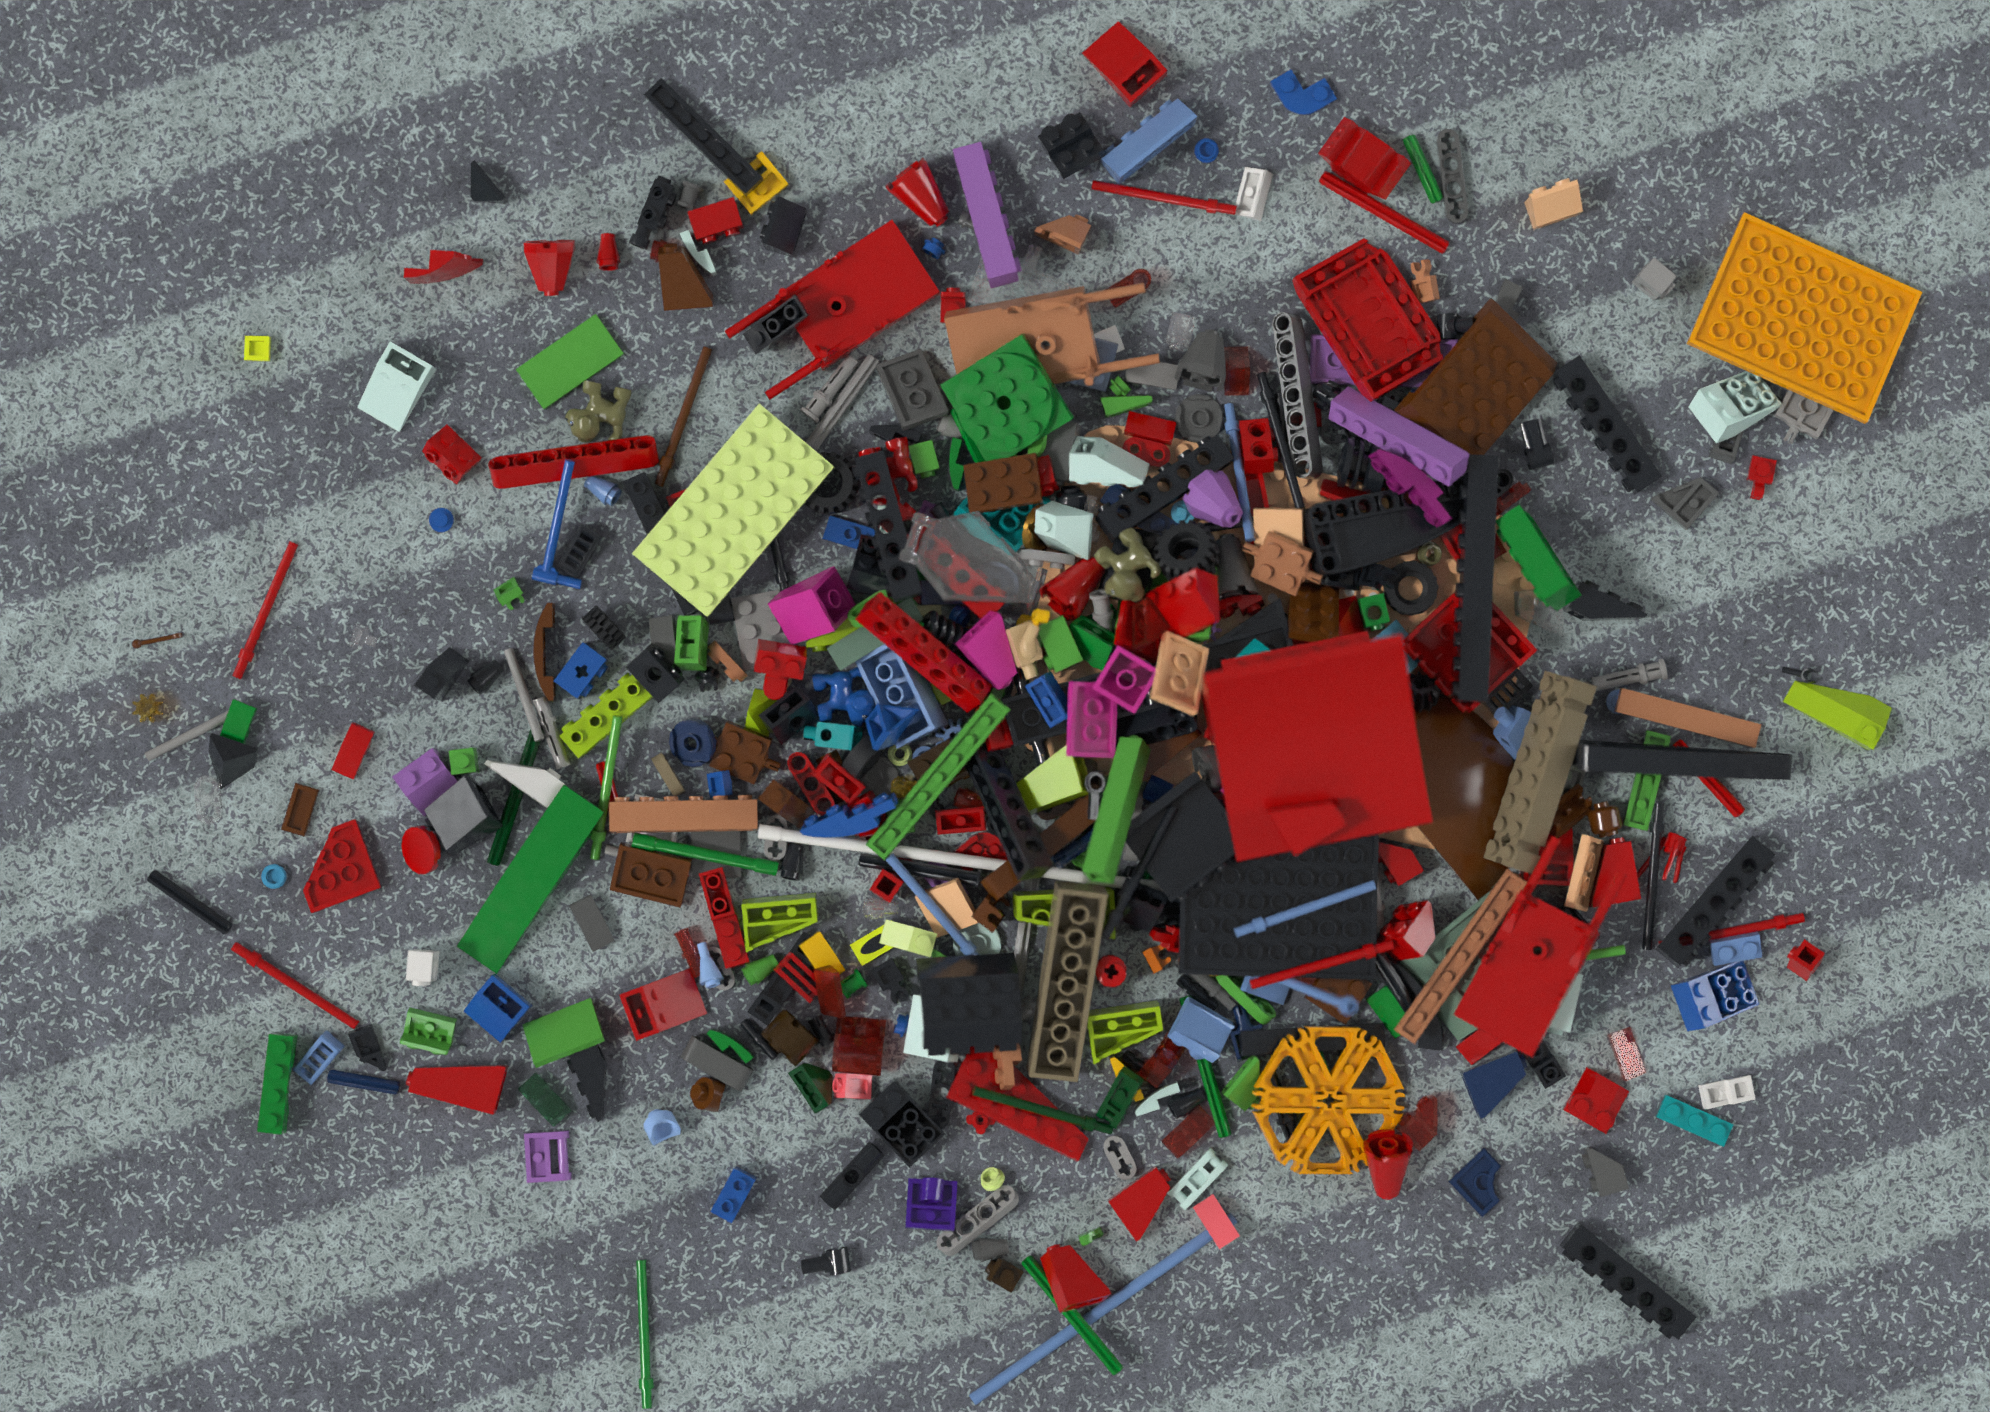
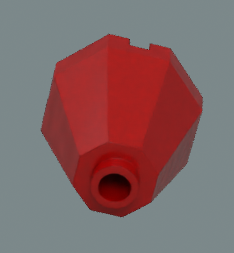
M533 240L524 242V254L538 291H544V296H557L559 291L564 290L575 252V240Z

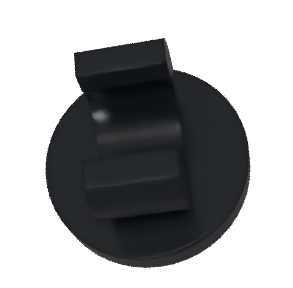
M706 666V671H698L695 674V679L699 682L701 692H705L706 683H712L714 691L718 690L717 679L720 677L717 669Z

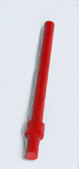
M1093 180L1091 190L1203 209L1206 210V213L1212 214L1220 212L1235 215L1237 205L1220 203L1217 199L1208 198V200L1096 180Z
M289 541L244 649L241 648L238 654L239 661L232 675L238 679H242L248 663L253 660L255 655L253 653L297 550L298 544Z
M1803 913L1789 916L1781 914L1773 916V919L1712 930L1708 933L1711 936L1709 940L1773 928L1775 930L1786 929V926L1804 923L1805 917ZM1690 936L1679 937V942L1682 946L1692 944Z
M1392 940L1374 945L1372 943L1365 944L1357 950L1251 979L1249 983L1251 989H1256L1361 958H1366L1367 960L1376 957V954L1393 950L1394 945Z
M235 942L231 950L246 959L247 964L253 968H260L352 1029H355L360 1022L262 959V955L258 952H251L238 942Z

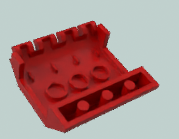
M1455 592L1403 639L1405 652L1413 660L1416 658L1420 660L1417 665L1430 679L1433 676L1437 678L1434 683L1447 697L1451 694V683L1455 681L1456 671H1452L1453 656H1456L1457 647L1453 646V635L1458 629V622H1454L1455 607L1459 606V598L1455 597ZM1493 601L1488 694L1537 651L1533 644ZM1455 696L1451 700L1462 713L1465 711L1470 713L1480 704L1454 702Z

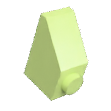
M885 920L879 943L931 957L937 933Z

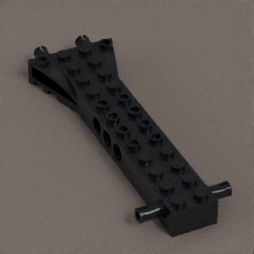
M1277 599L1216 641L1202 644V646L1209 648L1205 673L1223 670L1221 660L1235 658L1254 638L1270 650L1293 646L1292 639L1288 638L1289 614L1284 612L1281 599ZM1144 660V662L1156 668L1157 662L1151 663ZM1020 669L1022 679L1019 677L1018 670H1016L1017 674L1013 676L1017 690L1016 696L1001 700L1010 708L1006 719L1014 747L1028 743L1029 746L1032 745L1036 765L1040 766L1043 763L1042 754L1045 761L1050 758L1046 741L1050 737L1067 733V719L1052 728L1048 726L1025 687L1030 681L1029 679L1026 680L1022 669ZM1102 672L1063 682L1059 685L1068 698L1069 682L1095 683ZM1152 686L1135 714L1166 706V704L1150 698ZM1117 703V719L1134 714Z

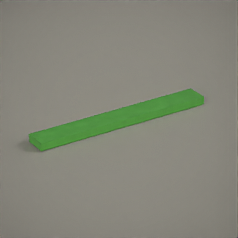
M991 693L867 841L866 846L885 860L1008 714L1010 708Z

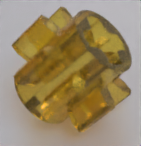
M140 694L141 700L132 702L136 705V711L132 714L140 715V722L142 723L146 721L147 717L150 722L154 723V716L156 714L163 715L159 711V706L163 702L154 701L155 694H151L149 699L144 694ZM145 703L152 705V708L149 709L150 714L143 712V708L146 707Z

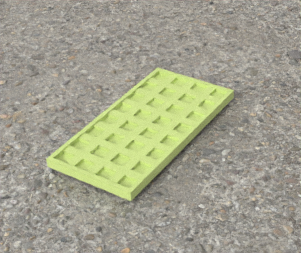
M758 404L632 554L706 617H709L835 467L761 404Z

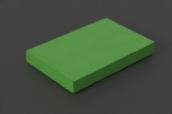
M591 998L522 1024L536 1068L605 1041Z

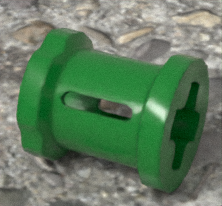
M857 968L854 969V973L843 980L839 979L836 981L847 999L860 988L868 987L866 980Z

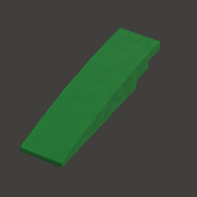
M563 785L502 875L457 947L498 974L580 854V850L605 812L568 786Z

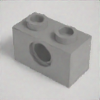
M1654 257L1643 267L1631 283L1654 301L1658 297L1663 299L1665 295H1668L1676 285L1672 281L1677 276Z

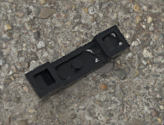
M803 932L790 952L809 968L811 962L798 946L811 937L806 932ZM792 960L788 962L802 976L804 975L805 972L802 971ZM785 966L782 968V971L796 984L799 982ZM775 972L748 1010V1013L768 1026L793 991V988Z

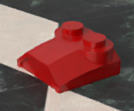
M1586 1067L1562 1110L1607 1134L1608 1130L1614 1125L1615 1118L1629 1091Z

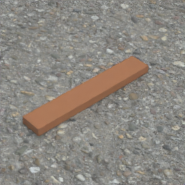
M1620 688L1614 711L1756 748L1761 724L1624 688Z

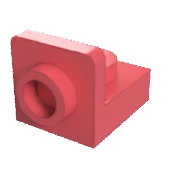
M836 1073L832 1083L834 1098L871 1099L872 1075Z

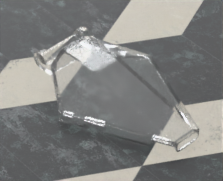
M978 511L941 519H933L919 512L914 513L912 518L913 525L905 549L901 550L899 559L916 565L944 600L1031 603L1034 600L1040 581L1036 580L1025 568L1027 564L1002 537L999 539L989 528L990 524ZM925 526L927 528L922 535L917 553H914L922 527Z

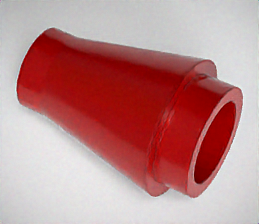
M613 233L601 234L596 261L599 264L600 270H617L618 264L621 263L615 234Z

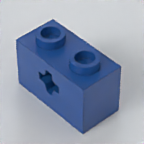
M582 642L554 679V682L575 698L580 699L581 696L586 698L594 687L591 683L595 677L601 678L608 669L606 665L608 660L589 645ZM587 666L586 672L588 676L579 678L578 668Z
M735 1166L710 1212L732 1223L757 1177Z

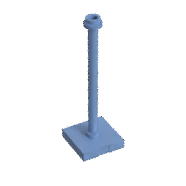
M1245 976L1240 988L1244 992L1284 1005L1289 988H1292L1339 1007L1340 1012L1345 1015L1354 1014L1358 1009V1003L1351 996L1341 998L1294 978L1251 989L1249 980L1262 976Z

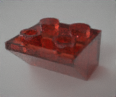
M837 1015L832 1072L881 1076L886 1020Z

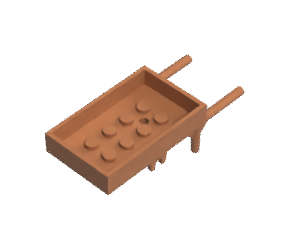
M1140 283L1092 293H1085L1084 286L947 311L944 321L956 375L1021 334L1025 335L1053 384L1085 379V384L1090 386L1093 384L1094 378L1103 373L1160 363L1159 354L1100 364L1088 303L1146 293L1145 284ZM1049 341L1050 345L1044 346L1042 342Z

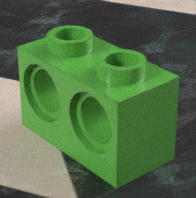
M678 616L674 663L682 671H706L709 622L702 616Z

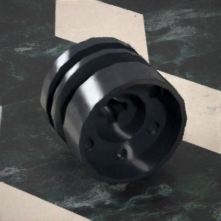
M1348 436L1338 458L1336 470L1337 487L1343 488L1347 478H1350L1349 489L1353 490L1357 481L1362 480V492H1380L1384 476L1373 468L1372 460L1368 456L1381 448L1371 444L1369 451H1364V439H1359L1357 447L1354 449L1355 439Z

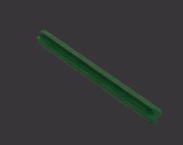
M531 729L519 765L533 767L541 741L535 742ZM513 784L500 819L503 827L497 830L487 859V863L494 866H499L524 794L523 791Z

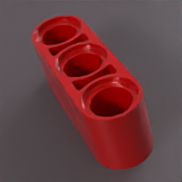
M802 752L792 753L787 760L790 772L814 811L819 815L825 814L826 812L818 809V801L821 798H827L830 800L831 806L836 804L826 785L813 775L816 769L809 757ZM797 756H802L806 762L805 767L801 770H796L792 766V761ZM809 777H815L818 780V787L814 791H809L805 787V781Z

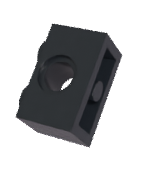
M653 643L647 646L626 666V669L658 703L685 679L682 676L681 669L677 665L671 664L666 658L665 652ZM652 667L659 668L662 676L655 675Z
M796 685L763 711L759 717L771 735L782 745L819 716V713L810 698Z

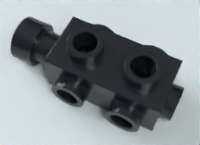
M659 175L657 179L655 178L641 211L635 234L632 233L629 240L630 244L647 250L651 232L658 234L659 229H664L668 220V216L665 215L668 206L673 207L677 197V193H674L675 188L671 185V180ZM657 192H662L660 196H655ZM653 214L652 218L646 219L647 215Z

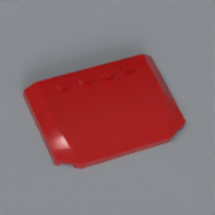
M1367 239L1359 240L1293 278L1292 282L1296 294L1360 393L1370 402L1443 360V355L1440 352L1441 339L1439 331L1388 253L1381 248L1378 250L1368 243Z

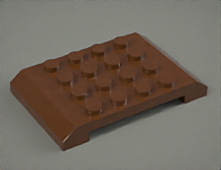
M1489 299L1474 316L1476 319L1474 324L1414 393L1409 392L1394 409L1399 415L1469 454L1484 455L1550 379L1557 366V362L1493 299Z

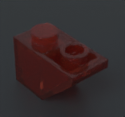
M1169 1030L1138 1071L1140 1076L1156 1088L1171 1073L1186 1047L1177 1046L1172 1042V1039L1167 1036Z
M1426 1095L1423 1096L1416 1103L1418 1108L1412 1114L1407 1112L1398 1121L1400 1126L1397 1129L1401 1134L1403 1132L1412 1139L1413 1146L1419 1152L1437 1135L1438 1099L1433 1095L1429 1098Z

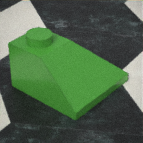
M1254 1055L1250 1056L1221 1091L1243 1111H1246L1248 1108L1252 1110V1103L1257 1104L1260 1101L1258 1096L1252 1094L1253 1090H1261L1260 1088L1253 1087L1260 1076L1259 1059Z

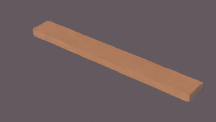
M1508 868L1505 870L1394 1028L1396 1032L1413 1044L1417 1042L1517 898V894L1520 890L1524 889L1527 883L1525 880Z

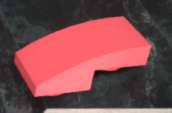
M1214 1194L1193 1207L1219 1249L1240 1236Z

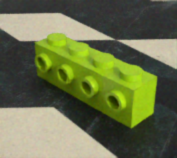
M629 672L617 681L619 683L617 688L613 691L609 688L599 696L601 701L594 707L590 704L580 712L582 717L576 722L571 720L562 727L563 733L560 737L577 758L581 759L610 734L613 715L622 716L623 723L653 698Z

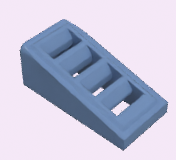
M326 1030L292 1070L312 1085L345 1046ZM319 1048L328 1058L324 1059L316 1052V1049ZM310 1056L322 1064L320 1068L309 1059ZM304 1063L315 1071L314 1075L303 1067Z

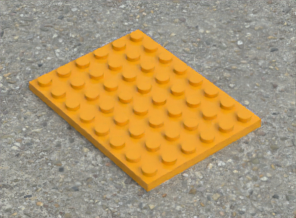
M1744 212L1741 215L1686 344L1866 424L1922 292Z

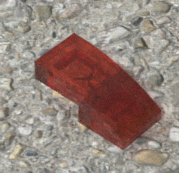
M1198 1105L1161 1142L1179 1159L1215 1122Z

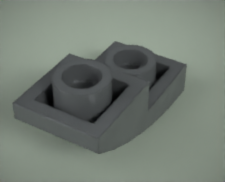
M669 615L649 619L651 643L660 647L665 652L668 661L671 664H675V618Z
M591 894L569 905L592 952L615 941Z

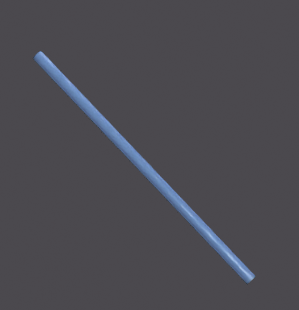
M1231 1212L1227 1214L1233 1225L1238 1223ZM1207 1229L1082 1317L1089 1325L1093 1324L1213 1240ZM1071 1324L969 1394L971 1400L977 1405L1079 1333Z

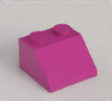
M1117 646L1092 688L1135 714L1153 684L1156 668Z

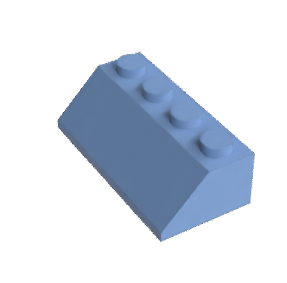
M1178 98L1173 102L1171 100L1165 102L1159 108L1160 113L1154 117L1152 115L1146 117L1140 123L1141 128L1136 132L1130 130L1121 138L1122 143L1117 147L1111 145L1104 151L1106 155L1101 158V163L1118 184L1125 181L1195 125L1197 116Z

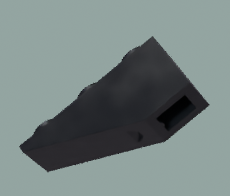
M795 294L743 333L755 354H759L771 349L786 338L809 316V313Z
M599 1044L569 1055L570 1059L567 1060V1064L572 1074L576 1073L579 1082H577V1087L582 1096L586 1095L589 1104L586 1107L592 1119L596 1118L597 1122L603 1119L607 1062Z

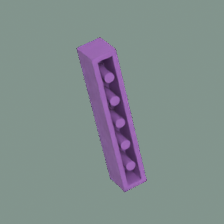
M981 142L953 149L954 159L990 289L1018 282V272L1022 271L1018 257L1013 258L1012 250H1016L1012 235L1007 236L1006 229L1010 227L1007 215H1001L999 208L1003 207V201L1000 192L995 193L994 186L997 185L994 171L989 172L987 164H991L988 149L983 150Z
M1348 386L1331 400L1328 419L1381 449L1407 460L1424 473L1445 485L1450 486L1466 472L1468 452L1376 401L1370 402L1353 388Z

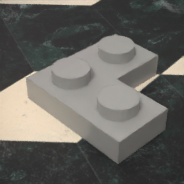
M1019 549L1015 554L1009 552L1008 559L1017 560V565L1043 566V563H1050V568L1064 569L1065 565H1074L1075 555L1034 549Z

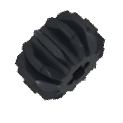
M1419 671L1416 675L1409 673L1413 709H1417L1419 713L1423 709L1430 711L1432 706L1437 705L1441 692L1440 688L1434 683L1437 678L1430 679L1427 674L1421 675Z

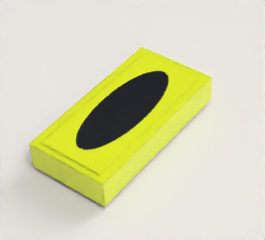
M884 925L850 944L862 966L893 948L879 943Z

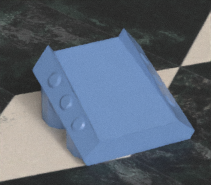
M1188 996L1167 1036L1177 1046H1184L1189 1049V1053L1194 1059H1206L1213 1063L1221 1056L1220 1053L1235 1026L1232 1021Z

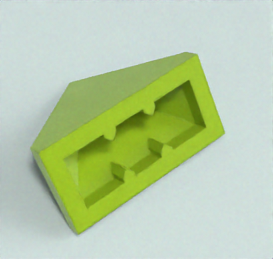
M754 688L747 711L745 727L769 736V731L759 715L777 700L769 699L765 696L763 690Z

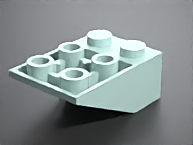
M389 342L375 367L357 408L400 432L435 373L436 368L396 344Z
M1744 371L1699 389L1690 403L1689 409L1717 444L1741 433L1781 407L1782 403L1761 377Z
M1077 436L1069 453V481H1076L1077 484L1081 485L1096 482L1104 486L1125 484L1127 487H1137L1143 485L1150 468L1149 463L1101 437Z

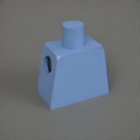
M1512 705L1508 710L1505 707H1500L1495 711L1494 718L1499 723L1493 730V735L1510 754L1512 759L1516 760L1517 751L1521 746L1524 730L1528 724L1531 712Z

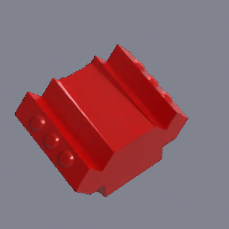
M1343 117L1318 152L1331 166L1332 172L1365 194L1371 193L1384 200L1387 199L1411 165V162L1405 156L1398 154L1388 144L1346 117Z

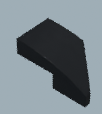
M372 1024L349 1031L348 1036L356 1056L360 1058L359 1061L378 1067L381 1071L387 1070Z

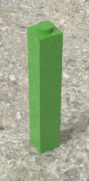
M1141 737L1119 738L1082 872L1091 882L1114 883L1151 751Z

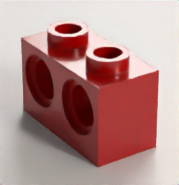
M1268 418L1239 421V439L1245 475L1274 472V462H1278L1277 447L1272 448V442H1275L1272 427H1269Z

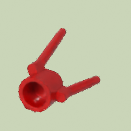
M1672 832L1668 833L1667 838L1661 837L1660 851L1665 847L1664 852L1670 855L1662 880L1667 879L1674 858L1677 857L1673 882L1677 883L1683 855L1687 848L1685 847L1687 839ZM1650 856L1637 872L1638 879L1648 868Z

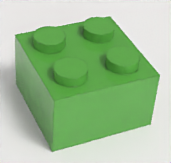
M1063 615L1038 626L1040 630L1037 640L1040 648L1043 647L1047 655L1043 657L1048 671L1054 670L1055 674L1083 661Z

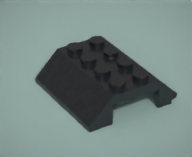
M1014 953L916 958L923 1025L921 1032L923 1050L927 1049L928 1056L946 1055V1048H950V1055L969 1054L970 1047L973 1046L975 1053L995 1052V1045H999V1052L1017 1051V1044L1022 1043V1012L1019 973Z

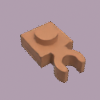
M1421 260L1422 268H1420L1419 262L1411 263V271L1416 275V280L1411 281L1412 290L1420 304L1439 300L1436 275H1430V260Z

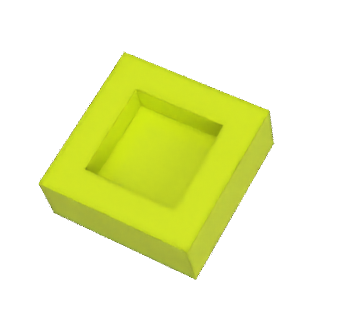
M245 336L244 360L270 362L271 337Z

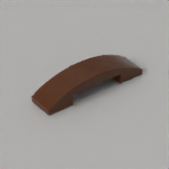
M547 603L537 623L533 655L540 687L548 701H556V683L554 682L556 677L546 676L545 628H555V604Z

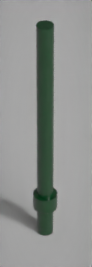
M974 1086L972 1091L973 1096L1082 1126L1083 1130L1090 1132L1096 1130L1111 1135L1113 1127L1110 1124L1096 1121L1095 1117L1085 1115V1117L978 1086Z

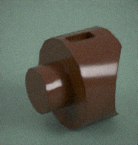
M708 1077L698 1079L690 1090V1097L694 1106L699 1110L718 1112L726 1084L718 1079Z

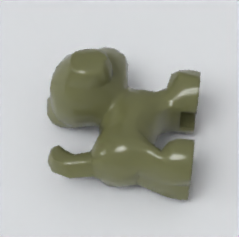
M584 380L582 390L590 397L586 408L570 409L565 414V419L570 425L572 434L580 442L590 443L600 431V422H605L613 427V433L608 440L621 439L623 435L622 425L626 416L625 407L631 397V390L615 387L613 394L617 402L613 403L601 396L600 383Z
M1128 528L1120 533L1119 538L1125 546L1130 548L1129 551L1117 555L1108 546H1104L1097 550L1094 557L1102 567L1109 569L1112 566L1115 571L1114 575L1105 583L1106 594L1110 597L1135 602L1140 601L1145 593L1141 580L1135 573L1138 570L1149 567L1151 569V577L1155 578L1159 576L1161 569L1159 563L1151 557L1149 550L1143 545L1140 534L1135 529Z

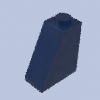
M1513 1050L1460 1072L1478 1118H1485L1526 1075L1524 1068H1527V1063L1523 1054L1518 1055L1517 1051Z

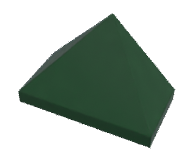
M804 1062L788 1073L815 1114L832 1103L833 1076L829 1070Z

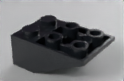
M1589 580L1575 584L1581 596L1562 608V611L1582 621L1639 620L1647 616V613L1642 611V606L1631 601L1630 603H1624L1620 601L1621 596L1611 591L1607 593L1598 590L1599 585Z
M895 1078L859 1111V1116L909 1168L945 1135L943 1130Z

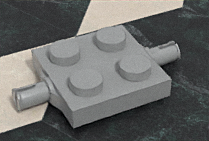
M1787 390L1781 401L1782 406L1776 410L1773 416L1784 421L1790 427L1783 440L1793 444L1798 432L1818 439L1833 410Z

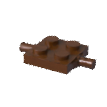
M727 720L722 733L718 737L715 736L716 752L709 766L720 771L729 770L730 775L751 784L756 783L758 775L764 767L778 773L781 762L779 763L768 758L769 747L773 738Z

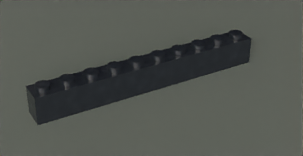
M1469 454L1466 472L1463 474L1464 485L1460 486L1459 498L1463 500V509L1459 510L1458 523L1462 524V534H1458L1457 547L1461 549V558H1457L1456 572L1460 573V583H1456L1455 597L1459 598V606L1455 607L1454 622H1458L1457 632H1454L1453 646L1457 647L1456 656H1453L1452 671H1456L1455 681L1451 683V696H1455L1454 702L1481 704L1488 702L1499 456Z

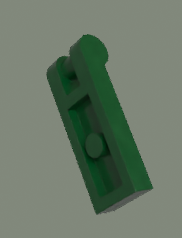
M1124 1066L1119 1071L1096 1116L1101 1120L1106 1119L1111 1123L1110 1126L1117 1130L1123 1122L1144 1079Z

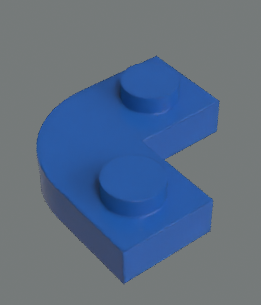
M1292 70L1270 81L1283 106L1295 114H1313L1337 99L1325 78L1304 90Z

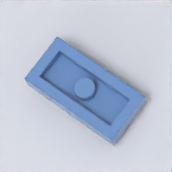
M1758 932L1709 940L1714 966L1762 957L1760 934Z

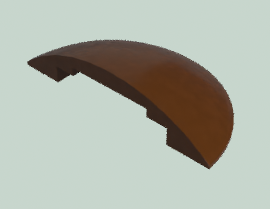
M1440 694L1437 705L1432 706L1430 711L1423 709L1419 713L1417 709H1413L1433 820L1432 824L1417 826V828L1434 846L1436 851L1474 897L1479 900L1492 889L1491 887L1498 882L1508 866L1483 857L1489 840H1493L1496 833L1493 830L1494 822L1497 818L1514 763L1510 754L1493 735V729L1484 719L1474 711L1462 713L1453 704L1451 698Z

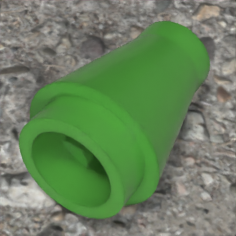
M771 954L745 964L746 967L741 970L751 986L755 983L758 985L774 971L773 969L778 965V962L774 955Z

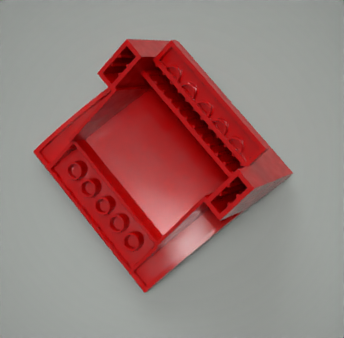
M1368 631L1300 644L1221 660L1223 670L1203 674L1201 698L1211 744H1215L1237 862L1292 852L1267 811L1268 808L1273 806L1331 799L1334 805L1338 803L1341 805L1347 815L1343 818L1346 826L1309 848L1433 823L1415 725L1402 634L1369 640Z

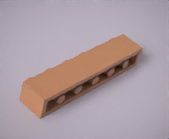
M739 795L738 800H728V796H713V800H703V796H689V801H679V797L676 796L664 797V801H654V797H639V801L630 802L629 797H617L615 802H609L610 833L758 831L757 799H752V795Z

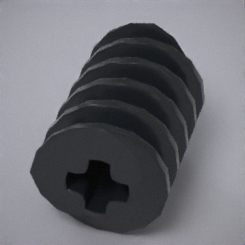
M935 610L929 611L921 621L924 624L923 628L946 647L949 645L948 649L953 653L957 650L956 655L961 658L964 654L955 643L970 629L963 628L961 624H955L953 620L946 619L944 615H938Z

